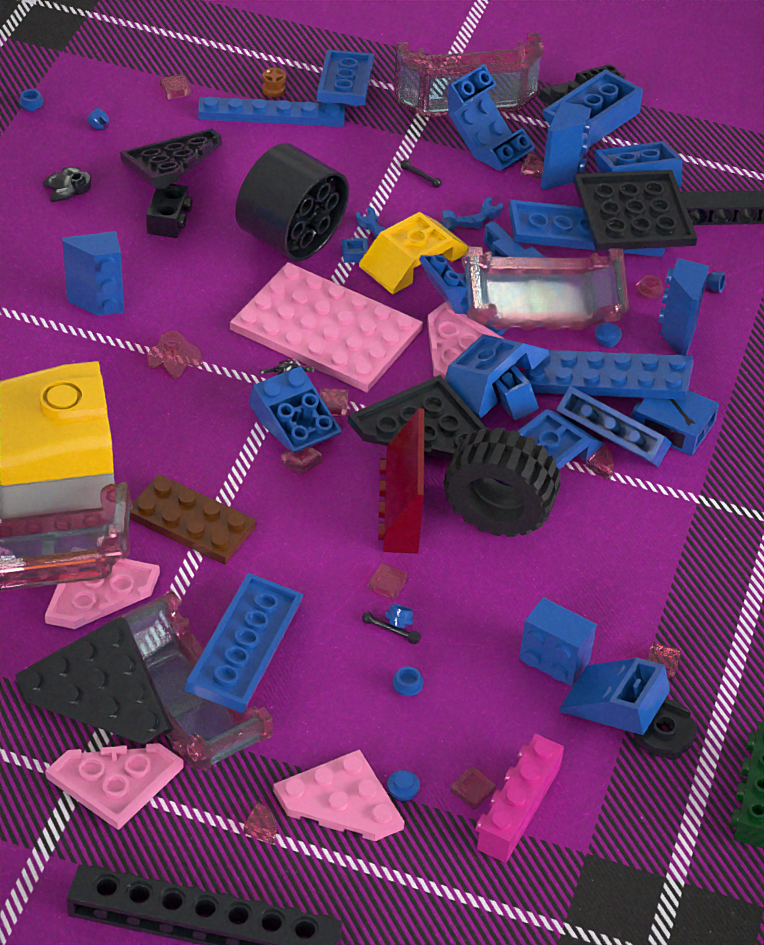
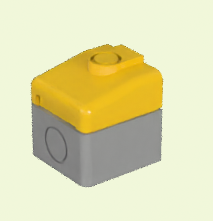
M99 361L64 364L0 381V532L6 535L117 522L112 440Z

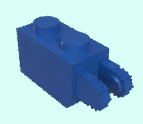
M512 365L492 384L497 401L514 421L526 417L531 412L539 409L531 383L515 365Z

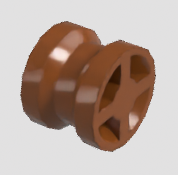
M280 68L266 69L262 74L264 82L262 85L263 93L272 98L283 96L286 92L285 71Z

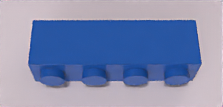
M569 386L556 409L571 421L659 467L672 444L665 436Z

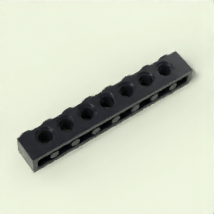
M78 865L66 898L69 917L198 945H340L342 920L335 919L330 915H314L293 907L282 908L272 906L260 900H244L228 893L216 894L203 891L195 886L184 887L174 885L166 880L141 878L133 873L113 872L96 865ZM112 893V895L103 896L102 894ZM137 900H145V902H142V903H136L135 901H137ZM169 907H177L178 909H176V910H168L167 908H169ZM202 914H210L211 916H209V917H201L200 915H202ZM235 921H242V922H244V923H243V924H234L233 922H235ZM275 928L277 930L271 932L267 931L266 929ZM301 935H308V936H310V938L303 939V938H300L299 936H301Z

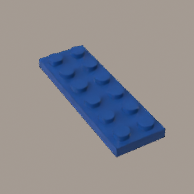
M510 200L508 209L514 242L595 250L581 207ZM665 248L608 251L663 257Z
M548 350L549 355L533 370L526 368L524 376L531 383L534 393L565 394L569 386L586 395L686 400L693 369V356Z
M247 573L187 679L184 691L244 713L298 610L304 594Z

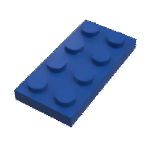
M327 50L317 90V101L330 105L343 103L353 107L365 105L374 63V53Z

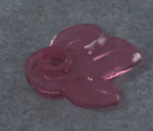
M177 331L164 332L160 336L158 344L150 349L147 356L150 368L163 365L167 373L174 379H178L187 364L202 366V354L198 347L186 342L184 336ZM168 341H175V342H177V343H176V344H170V343H168Z

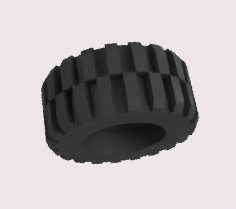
M490 428L479 430V432H473L461 440L445 473L443 485L449 504H453L452 508L456 514H461L463 520L469 525L472 523L477 526V529L483 532L485 530L490 531L492 535L500 536L506 534L507 537H515L519 533L521 536L539 529L547 521L560 490L561 476L554 458L548 456L547 449L543 445L538 446L535 443V439L529 436L527 438L521 436L520 432L514 430L508 432L505 431V428H495L494 431H491ZM493 479H497V480L503 481V482L509 484V485L512 486V487H509V486H505V485H503V484H500V483H498L497 481H495V480H493Z

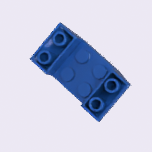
M485 64L448 86L449 117L474 158L501 171L534 150L535 147L523 127L513 134L487 93L497 84Z
M438 254L421 255L419 258L428 280L455 314H484L488 309L498 313L527 294L529 290L522 282L521 277L511 269L508 262L499 256L482 257L474 274L470 272L456 273L447 263L446 258Z
M482 334L448 365L445 381L478 418H482L498 403L492 384L512 365L533 370L549 355L547 349Z
M548 409L518 431L521 436L526 438L529 436L535 439V443L538 446L543 445L548 451V456L554 458L558 469L562 468L576 456L587 461L604 448V443L562 414ZM494 479V480H496L497 482H499L500 484H503V485H505V486L512 487V486H510L509 484H507V483H505V482H503V481Z

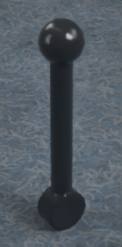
M408 160L401 161V169L414 172L431 182L435 188L441 186L439 178H432L411 166Z
M365 612L362 615V620L366 624L373 623L406 637L411 644H417L420 641V634L416 631L409 633L374 618L370 612Z

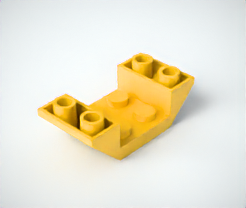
M418 212L380 232L359 262V267L391 294H395L413 284V271L415 267L421 264L419 261L421 255L442 254L450 262H453L470 253L471 248L438 221Z

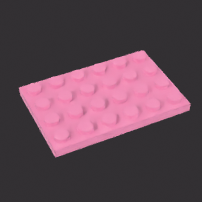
M289 262L230 322V330L308 366H314L315 369L367 393L423 328V322Z

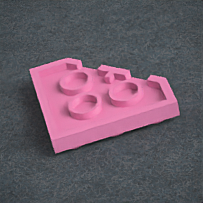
M446 302L428 315L427 324L433 374L435 377L441 375L444 380L448 365L482 334L504 339L466 314H455Z
M73 548L46 611L45 623L76 629L151 596L160 574L159 565Z
M160 743L146 744V748L127 749V746L103 747L100 752L81 753V749L67 750L45 772L48 780L119 830L184 768L183 759Z
M360 749L273 784V792L287 816L297 819L303 816L319 821V825L342 832L345 829L363 834L362 838L377 841L404 829V820Z

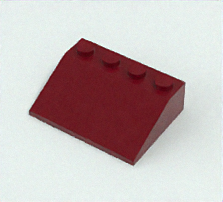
M418 409L387 446L386 459L380 458V475L385 476V480L380 479L379 497H385V501H379V518H384V523L379 522L378 540H384L383 552L415 554L419 552L424 497V409Z

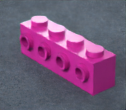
M537 734L533 736L529 744L524 743L517 757L518 764L516 767L510 766L503 783L505 786L502 791L497 789L491 799V809L488 815L483 813L478 820L475 831L479 832L477 850L507 863L560 770L564 746Z

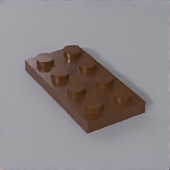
M160 474L156 476L126 510L128 519L224 565L256 528V519Z

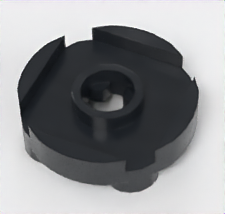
M665 699L644 735L634 733L633 740L636 746L643 748L650 754L666 757L669 760H676L692 746L697 730L696 722H693L690 717L691 712L684 705ZM666 724L669 726V732H663L657 726L662 727Z

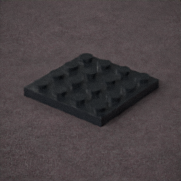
M672 170L574 175L573 183L596 251L696 246L698 238Z

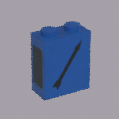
M688 390L686 400L643 398L642 403L635 405L631 418L665 436L672 442L670 447L693 456L716 421L719 403Z

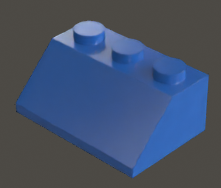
M564 101L561 102L547 133L540 189L548 190L573 183L575 174L585 172L587 159L584 158V154H587L590 145V139H587V134H590L593 125V119H590L591 108Z
M665 141L595 150L594 155L599 173L672 170L678 187H681L683 159Z
M116 231L62 237L67 301L97 316L124 313L121 251Z
M679 258L675 267L669 268L665 283L670 284V287L664 290L662 303L666 304V308H661L658 322L662 323V337L677 355L687 356L699 318L709 266Z

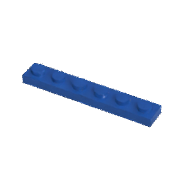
M200 97L198 120L344 127L345 104L335 103L330 105L286 100L271 101Z

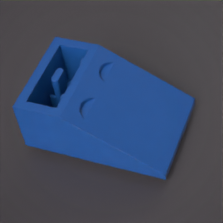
M301 366L252 386L248 402L260 423L293 454L342 434L341 428Z
M640 658L588 665L563 701L559 712L644 735L670 692L665 665Z

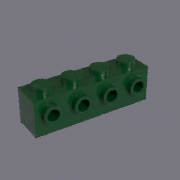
M759 721L756 733H749L746 750L751 751L750 758L744 757L740 775L746 776L745 783L739 782L735 800L740 801L741 804L740 808L734 807L730 826L736 828L734 841L764 848V722Z

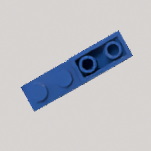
M494 221L485 224L483 244L491 251V257L499 256L504 258L528 288L557 298L562 296L564 276L547 261L544 255H541L534 247L524 250L520 244L514 242L507 232Z

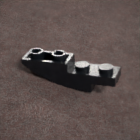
M609 64L577 72L574 81L541 89L539 98L550 106L605 69L623 79L625 76L615 66Z

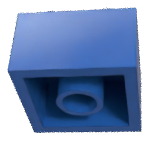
M543 597L524 622L519 659L527 665L536 667L551 675L554 679L573 686L590 662L597 624Z

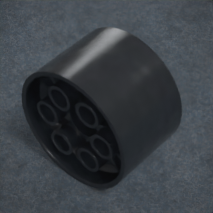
M290 143L278 144L265 152L256 161L244 179L236 201L235 216L237 224L242 230L289 259L304 261L321 250L337 230L347 208L349 183L342 173Z

